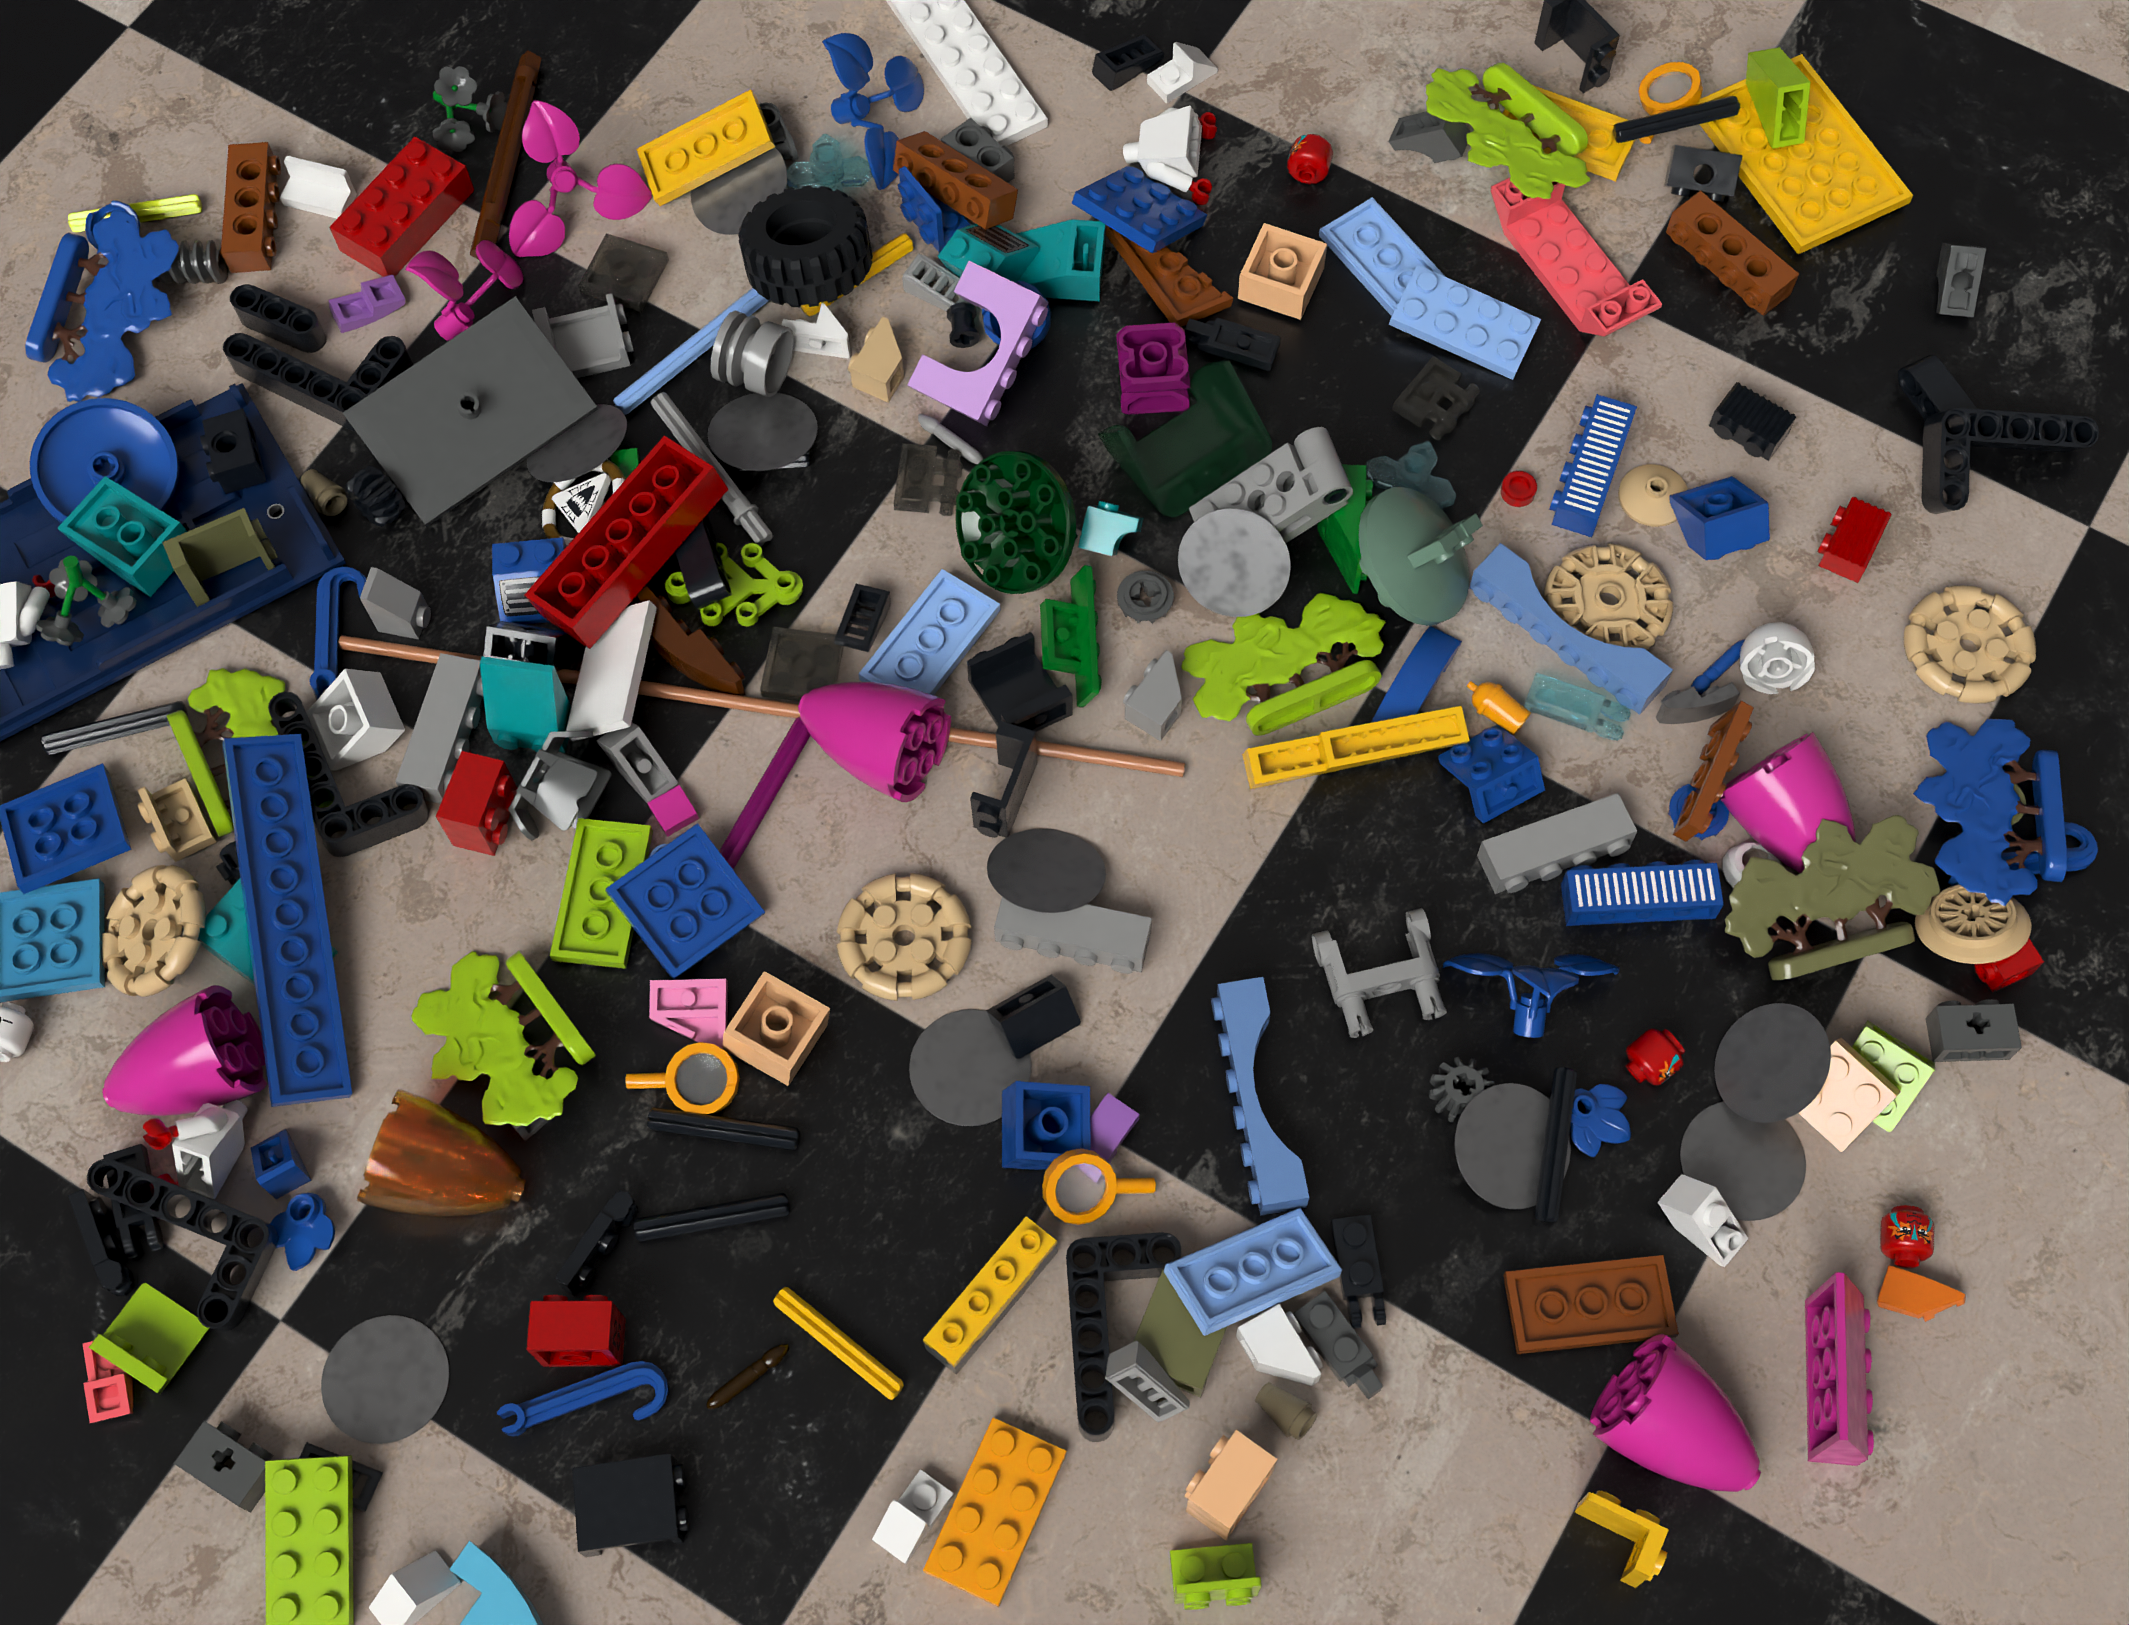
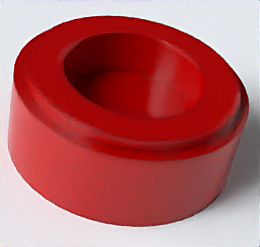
M1510 472L1503 479L1500 490L1501 496L1511 506H1527L1534 500L1537 483L1534 477L1527 472Z

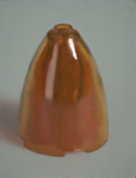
M402 1089L397 1090L392 1100V1104L398 1105L396 1112H388L386 1118L383 1119L363 1174L364 1180L370 1183L364 1190L360 1189L357 1202L388 1211L433 1217L486 1214L508 1208L511 1201L519 1203L526 1180L519 1178L522 1170L499 1144L457 1113L429 1099Z

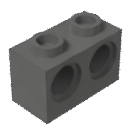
M969 118L941 138L942 142L1007 183L1015 178V158L1010 149L1004 145L1001 146L993 139L992 134L985 126L978 125L972 118Z

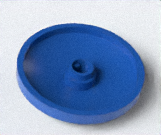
M96 398L80 401L62 409L43 426L32 447L30 476L33 488L43 506L58 522L62 523L104 476L164 512L177 489L179 460L170 435L152 414L127 401Z

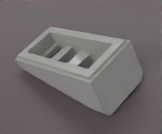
M920 253L903 274L902 280L905 292L944 311H947L951 305L965 302L972 304L961 297L954 303L952 301L956 295L954 290L960 278ZM933 280L936 281V283L934 284V286L931 288V287L929 286L930 283H931ZM946 286L949 287L945 295H942L943 289Z
M1134 1341L1109 1355L1105 1379L1158 1423L1189 1409L1190 1401L1140 1342ZM1162 1397L1166 1398V1400H1163L1159 1403L1156 1401Z

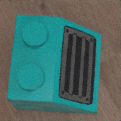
M973 224L957 229L937 257L951 273L959 278L968 261H971L1012 282H1017L1038 254L1040 248L1000 225L985 230L979 225Z

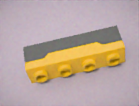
M1026 1216L924 1337L923 1342L926 1350L957 1375L1058 1253L1057 1240Z

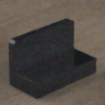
M1052 974L986 1010L992 1024L1004 1034L1011 1053L1016 1059L1024 1057L1079 1026L1081 1023L1067 987Z

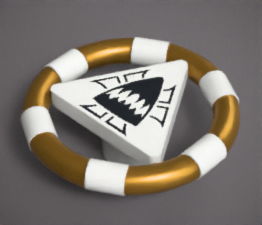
M607 459L601 465L591 470L602 472L603 474L571 488L568 487L576 478L553 483L546 496L542 510V527L548 539L563 537L566 547L574 539L564 537L558 532L556 527L557 506L578 533L604 505L605 502L603 500L608 492L611 480L613 493L625 481L622 471L615 463Z

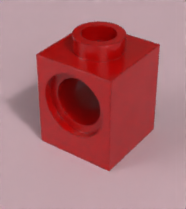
M2028 939L2026 944L2012 956L1992 963L1975 964V970L1981 981L1987 983L1991 991L1994 992L2032 975L2044 961L2031 940Z

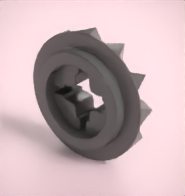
M1153 571L1134 572L1128 575L1118 587V606L1122 609L1125 617L1129 616L1135 619L1137 623L1150 621L1153 624L1156 619L1162 616L1166 617L1167 612L1173 606V588L1169 581L1159 573ZM1141 588H1143L1148 597H1152L1150 607L1144 605L1142 600H1138L1140 599Z

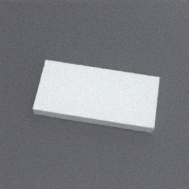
M650 600L627 606L591 649L585 648L566 731L593 732V736L631 726L657 609ZM570 738V739H571L572 741H576V740H580V739H584V738Z

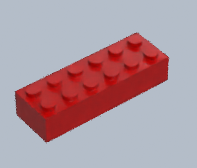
M663 436L524 596L545 619L591 649L729 490L714 466L668 437Z

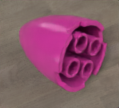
M878 682L830 684L805 693L798 706L801 721L812 738L830 758L856 779L901 802H910L924 791L925 783H922V780L930 772L933 764L940 765L948 743L951 727V716L944 712L946 700L913 688Z
M1814 732L1809 735L1804 734L1768 755L1766 759L1757 763L1746 772L1744 771L1726 784L1725 791L1720 798L1732 816L1754 840L1785 865L1799 873H1802L1805 869L1801 858L1802 854L1809 844L1817 840L1816 831L1822 819L1835 821L1847 826L1848 833L1853 841L1856 842L1854 822L1841 780Z
M210 986L182 1000L144 1028L125 1048L104 1081V1088L102 1090L104 1100L110 1107L120 1112L137 1115L168 1116L198 1112L202 1105L207 1103L220 1107L263 1090L267 1082L263 1078L262 1066L266 1064L262 1035L250 1012L242 1014L230 1000L232 999V992L222 986Z
M1659 1334L1642 1343L1633 1352V1356L1637 1360L1630 1362L1620 1373L1619 1377L1613 1374L1599 1396L1590 1417V1422L1596 1426L1593 1435L1624 1457L1666 1478L1714 1491L1739 1492L1742 1489H1751L1761 1474V1471L1758 1469L1760 1460L1753 1440L1728 1396L1712 1376L1667 1335Z

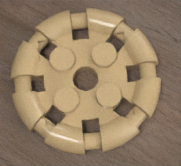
M1608 543L1607 547H1596L1595 544H1591L1568 553L1562 558L1563 563L1560 566L1553 567L1544 588V600L1548 602L1553 612L1568 625L1580 631L1575 627L1580 622L1582 628L1586 630L1583 633L1584 635L1604 643L1622 647L1645 648L1648 650L1655 644L1654 639L1657 636L1664 635L1673 613V602L1669 600L1671 588L1660 568L1654 562L1649 563L1641 557L1642 553L1618 544ZM1598 561H1607L1608 564L1599 565ZM1634 569L1640 575L1635 580L1626 572ZM1580 573L1582 577L1578 580L1571 574ZM1603 593L1613 594L1618 599V603L1607 605L1601 601L1600 595ZM1646 594L1654 597V600H1646ZM1564 598H1572V604H1562V600ZM1639 619L1647 623L1645 629L1637 624ZM1619 633L1620 641H1609V634Z
M1960 585L1946 587L1944 592L1940 594L1932 592L1913 608L1909 615L1910 625H1907L1904 629L1905 653L1908 661L1913 662L1917 670L1915 673L1935 692L1943 696L1945 693L1955 696L1957 701L1964 703L1994 702L1996 697L2000 695L2007 697L2014 693L2028 679L2031 674L2030 663H2033L2036 659L2035 637L2030 626L2026 627L2022 621L2024 615L2006 598L1997 593L1992 596L1981 592L1982 588ZM1975 605H1977V606L1983 607V608L1988 609V610H1987V612H1986L1985 610H1982V609H1975V610H1974V608H1975ZM1949 606L1952 614L1947 616L1943 607ZM1924 627L1933 630V635L1927 634ZM2009 627L2012 635L2005 637L2002 628ZM1960 640L1972 641L1976 645L1977 651L1969 652L1964 650L1960 645ZM1932 655L1934 661L1930 662L1927 656ZM2007 657L2015 660V662L2010 664L2003 660ZM1952 673L1965 677L1963 683L1951 680ZM1990 676L1994 683L1985 680V678Z
M157 865L137 874L132 878V885L129 888H122L107 914L106 919L109 920L107 933H102V965L105 969L109 970L107 977L111 984L129 996H152L174 984V978L178 974H184L199 949L201 942L198 941L200 929L205 928L206 921L204 896L202 892L197 890L199 884L188 871L174 865ZM185 926V931L183 932L182 937H180L182 933V927Z
M896 873L886 875L862 887L863 892L856 899L851 898L846 904L837 928V933L840 934V943L837 944L838 955L851 979L857 978L863 984L862 988L877 997L898 1001V997H912V1000L931 996L946 987V981L953 974H959L968 958L972 942L968 938V930L971 929L968 913L956 894L950 895L945 890V884L934 878L916 873H910V877H896ZM897 892H911V901H897ZM934 901L942 906L936 914L933 913L930 907ZM872 903L878 906L873 913V917L865 911ZM902 930L911 931L915 935L913 942L906 946L895 943L894 937ZM942 932H953V938L948 941H942ZM855 935H866L867 944L855 942ZM934 958L942 963L936 971L927 966ZM875 960L882 967L872 973L867 967ZM898 975H912L911 982H898Z

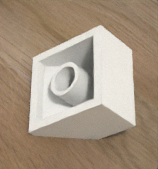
M344 669L306 712L330 770L334 771L386 752L405 731L380 672Z

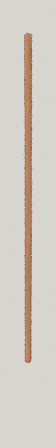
M341 635L338 641V647L342 650L437 664L440 653L481 660V656L344 635ZM569 669L557 671L561 683L577 685L580 671ZM642 680L638 690V695L790 718L800 717L798 711L799 704ZM950 727L948 742L997 749L996 734ZM1036 740L1037 755L1178 777H1183L1185 763Z

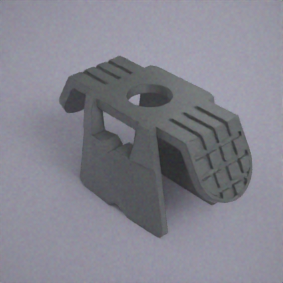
M550 732L542 748L535 755L536 757L508 808L517 826L529 840L533 841L539 837L538 828L527 809L529 804H532L563 831L568 830L571 826L576 829L578 818H589L612 774L607 769L559 752V749L565 738L593 737V732Z

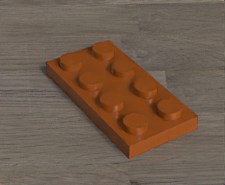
M1663 1255L1506 1271L1503 1275L1517 1354L1647 1341L1659 1334L1675 1338L1679 1334Z

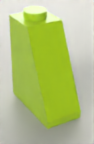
M1780 47L1748 53L1746 73L1748 91L1772 149L1804 143L1811 83Z

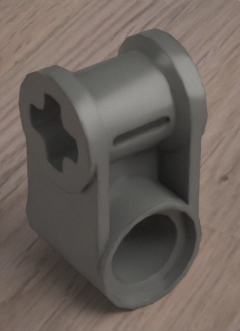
M760 103L759 105L768 124L767 126L775 148L780 152L784 160L790 158L792 161L798 160L793 138L786 128L779 109L772 103Z

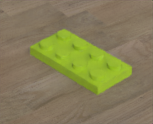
M578 818L550 951L552 961L627 968L634 928L605 890L648 859L653 835L651 825Z
M352 1455L265 1461L266 1625H354Z

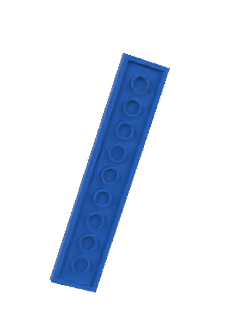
M301 734L224 738L222 743L271 1107L350 1098L352 1087Z

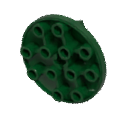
M1005 451L990 455L971 470L961 487L960 493L956 497V532L962 558L968 563L972 571L988 586L1008 594L1030 593L1048 586L1064 570L1072 554L1075 540L1078 537L1076 534V515L1070 492L1064 480L1048 462L1032 453L1024 451ZM975 564H977L984 570L983 574H981V572L977 569Z

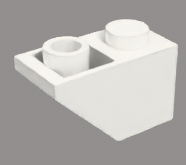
M1681 1174L1658 1201L1673 1227L1720 1266L1725 1267L1748 1240L1747 1235L1721 1194L1712 1185Z
M1280 1304L1237 1328L1236 1337L1256 1371L1310 1386L1319 1382L1321 1377L1319 1369L1323 1367L1322 1362L1312 1346L1307 1348L1304 1346L1298 1336L1302 1332L1301 1327L1291 1311L1285 1313Z

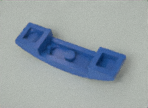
M1429 626L1394 679L1371 723L1418 714L1441 674L1448 668L1462 641Z

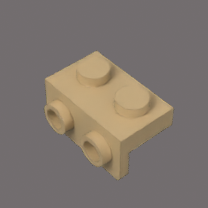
M186 778L153 794L145 786L138 789L143 802L137 804L146 823L152 822L155 828V832L150 835L160 853L166 851L177 862L217 842L194 790Z

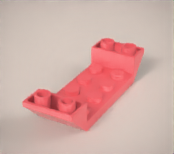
M1510 178L1491 186V194L1504 235L1580 332L1605 337L1661 308V301L1643 279L1629 285L1562 200L1564 184L1553 181L1554 190L1549 199L1540 197L1530 198L1523 195L1510 181Z

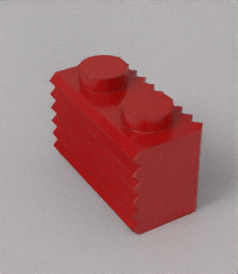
M1857 497L1851 498L1847 508L1839 506L1830 524L1837 528L1833 535L1825 534L1817 551L1823 554L1818 566L1858 583L1892 515L1890 511L1885 512L1883 508L1878 509L1877 506H1872L1870 503L1858 500Z

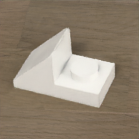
M1175 42L1173 44V59L1147 75V84L1167 104L1216 74L1218 68L1199 48Z
M821 303L816 324L802 319L795 321L783 319L782 325L789 327L793 331V351L850 359L851 349L848 333L824 303Z
M920 1469L898 1501L893 1499L872 1540L906 1565L952 1500L954 1494Z

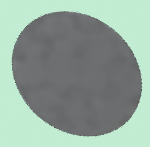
M773 148L691 190V203L696 217L706 228L713 232L725 235L739 234V229L748 212H752L754 205L759 201H766L767 196L774 193L777 195L781 194L786 189L787 169L785 161L780 152Z
M753 393L729 402L715 414L708 428V442L714 454L720 460L733 467L750 471L777 469L796 461L811 448L817 436V420L812 410L795 397L782 393H776L772 397Z
M596 405L598 410L527 458V468L530 474L541 481L562 482L577 478L595 469L605 462L623 441L627 430V419L624 413L611 405Z
M1225 508L1203 515L1188 528L1182 538L1178 552L1179 572L1188 592L1205 608L1225 616L1245 617L1266 610L1283 594L1290 577V555L1279 531L1265 518L1243 509Z
M1031 829L1012 834L994 847L987 861V874L993 888L1012 904L1035 912L1059 913L1082 907L1100 893L1106 879L1104 862L1099 853L1089 843L1070 833L1053 829Z
M1768 1004L1744 1014L1727 1031L1716 1054L1714 1067L1715 1081L1721 1098L1733 1112L1754 1122H1778L1801 1112L1817 1097L1827 1079L1831 1061V1049L1827 1034L1821 1023L1811 1013L1791 1004Z
M976 1009L955 1011L935 1020L917 1039L909 1064L911 1085L921 1104L937 1118L960 1126L988 1124L1002 1117V1091L1015 1081H1030V1053L1020 1059H1016L1011 1053L1004 1034L992 1024L987 1011Z
M1505 1083L1495 1085L1477 1094L1468 1103L1459 1118L1455 1133V1154L1459 1169L1467 1184L1478 1196L1498 1207L1524 1209L1536 1205L1550 1100L1541 1092L1521 1084ZM1570 1137L1568 1140L1564 1177L1570 1162Z
M1723 1101L1711 1105L1700 1112L1691 1121L1682 1139L1680 1158L1683 1174L1716 1187L1736 1220L1756 1221L1777 1215L1796 1199L1803 1186L1806 1173L1803 1146L1796 1132L1786 1120L1770 1123L1747 1120L1733 1112Z
M398 1315L380 1316L356 1325L336 1343L324 1365L321 1393L327 1414L342 1432L362 1442L383 1444L407 1438L424 1427L432 1419L444 1400L449 1382V1364L446 1351L433 1331L421 1322Z

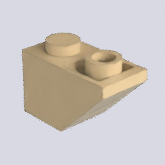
M882 317L877 326L871 327L868 331L865 345L861 351L852 356L848 371L851 374L853 388L889 402L904 378L902 356L890 322L887 318Z

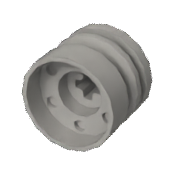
M736 310L730 312L720 326L711 355L712 377L724 383L728 381V383L736 387L744 382L745 388L751 392L767 397L774 396L781 388L791 363L794 347L793 331L789 327L770 321L760 325V320L755 316L747 317L744 313Z

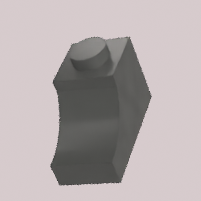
M1426 111L1399 118L1388 142L1395 151H1416L1430 157L1434 163L1462 157L1467 146L1466 134L1471 131L1465 123L1447 122L1430 115Z
M1942 242L1936 274L1939 284L1936 313L1974 317L1986 248Z

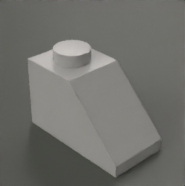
M371 567L360 600L377 631L419 640L422 629L428 626L431 617L430 607H428L422 593L386 572Z
M631 722L630 727L608 732L597 740L615 768L646 803L679 784L643 731L636 724Z

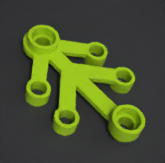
M717 543L719 552L722 553L721 559L726 575L730 578L728 581L732 595L700 609V614L705 625L716 626L721 623L723 616L737 606L736 616L738 623L746 627L752 626L758 621L759 616L776 603L782 605L795 603L803 592V582L801 577L795 572L779 571L763 557L762 548L756 543L746 544L741 550L743 563L748 567H755L766 578L752 579L728 557L726 546L722 543ZM751 553H757V554H758L757 556L752 557V558H751V557H747V556H748L749 554H751ZM672 573L665 583L669 600L676 604H685L691 601L682 573ZM789 584L787 587H781L782 585ZM752 594H764L754 603L743 602ZM709 612H717L714 616H706ZM745 612H752V615L748 617L742 616Z

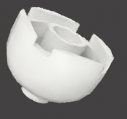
M1783 622L1767 623L1757 627L1749 633L1741 646L1740 670L1743 674V679L1746 685L1758 692L1767 694H1778L1776 688L1790 686V691L1800 688L1809 681L1815 671L1814 650L1806 634L1795 626Z

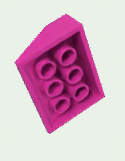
M1835 1272L1805 1300L1808 1462L1858 1466L1868 1460V1455L1872 1454L1874 1447L1872 1430H1867V1414L1871 1413L1873 1405L1872 1391L1866 1389V1373L1870 1372L1872 1362L1871 1351L1865 1348V1333H1868L1870 1328V1311L1864 1308V1295L1845 1273Z

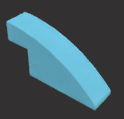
M469 1541L449 1570L482 1594L460 1625H543L535 1607L520 1585L501 1564L479 1546Z

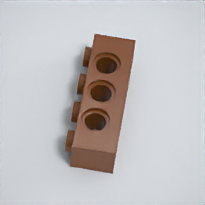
M926 131L897 140L893 171L899 174V169L905 166L927 193L985 230L1014 218L1018 194L1017 188Z
M268 142L228 145L221 255L231 273L270 271L272 257L276 256L277 249L273 237V229L278 228L275 202H279L280 192L276 179L277 175H281V162L279 156L273 154Z
M1701 190L1672 212L1666 233L1676 244L1681 245L1693 255L1699 264L1707 267L1714 273L1722 284L1730 287L1742 297L1749 307L1756 309L1764 316L1792 293L1799 273Z

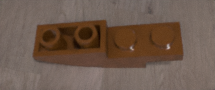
M648 586L637 594L639 603L650 600L657 607L649 642L667 662L688 678L709 689L727 694L746 695L742 683L745 679L743 672L734 661L731 663L726 661L722 656L725 652L714 636L708 639L700 628L691 633L682 619L676 621L670 613L673 611L667 600L661 594L656 597Z

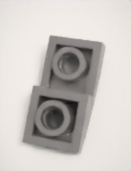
M1732 682L1722 688L1713 686L1702 693L1701 696L1694 686L1683 692L1675 690L1661 700L1662 704L1656 719L1662 724H1684L1710 719L1726 713L1734 707L1740 692Z

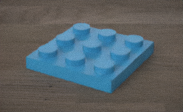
M100 878L43 886L26 894H23L21 890L0 893V1003L105 987V968L102 965V933H105V884Z

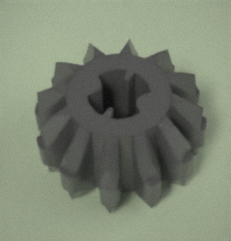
M1459 1056L1454 1058L1452 1067L1443 1062L1438 1068L1440 1074H1433L1430 1079V1083L1435 1088L1430 1090L1429 1098L1439 1101L1435 1107L1437 1113H1441L1446 1109L1450 1111L1448 1115L1449 1122H1454L1457 1114L1461 1115L1468 1103L1477 1094L1489 1087L1495 1086L1494 1081L1485 1080L1489 1074L1488 1068H1482L1479 1071L1474 1069L1476 1066L1475 1058L1470 1059L1467 1066H1463ZM1461 1085L1463 1091H1469L1468 1095H1463L1460 1089H1456V1086Z

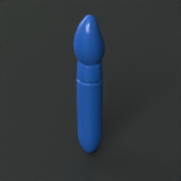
M1745 639L1732 645L1702 675L1694 679L1691 687L1694 686L1699 695L1708 690L1710 684L1740 658L1741 646Z

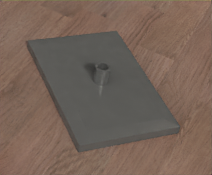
M515 296L344 411L343 415L425 526L428 527L591 415L598 408ZM469 404L474 405L473 411L470 409L465 410L464 408Z

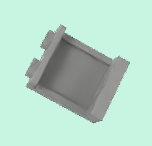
M612 293L606 294L608 303L606 306L550 319L545 307L532 310L534 322L576 378L631 366L628 352L634 351L629 331L622 332L621 325L627 324L622 304H615Z

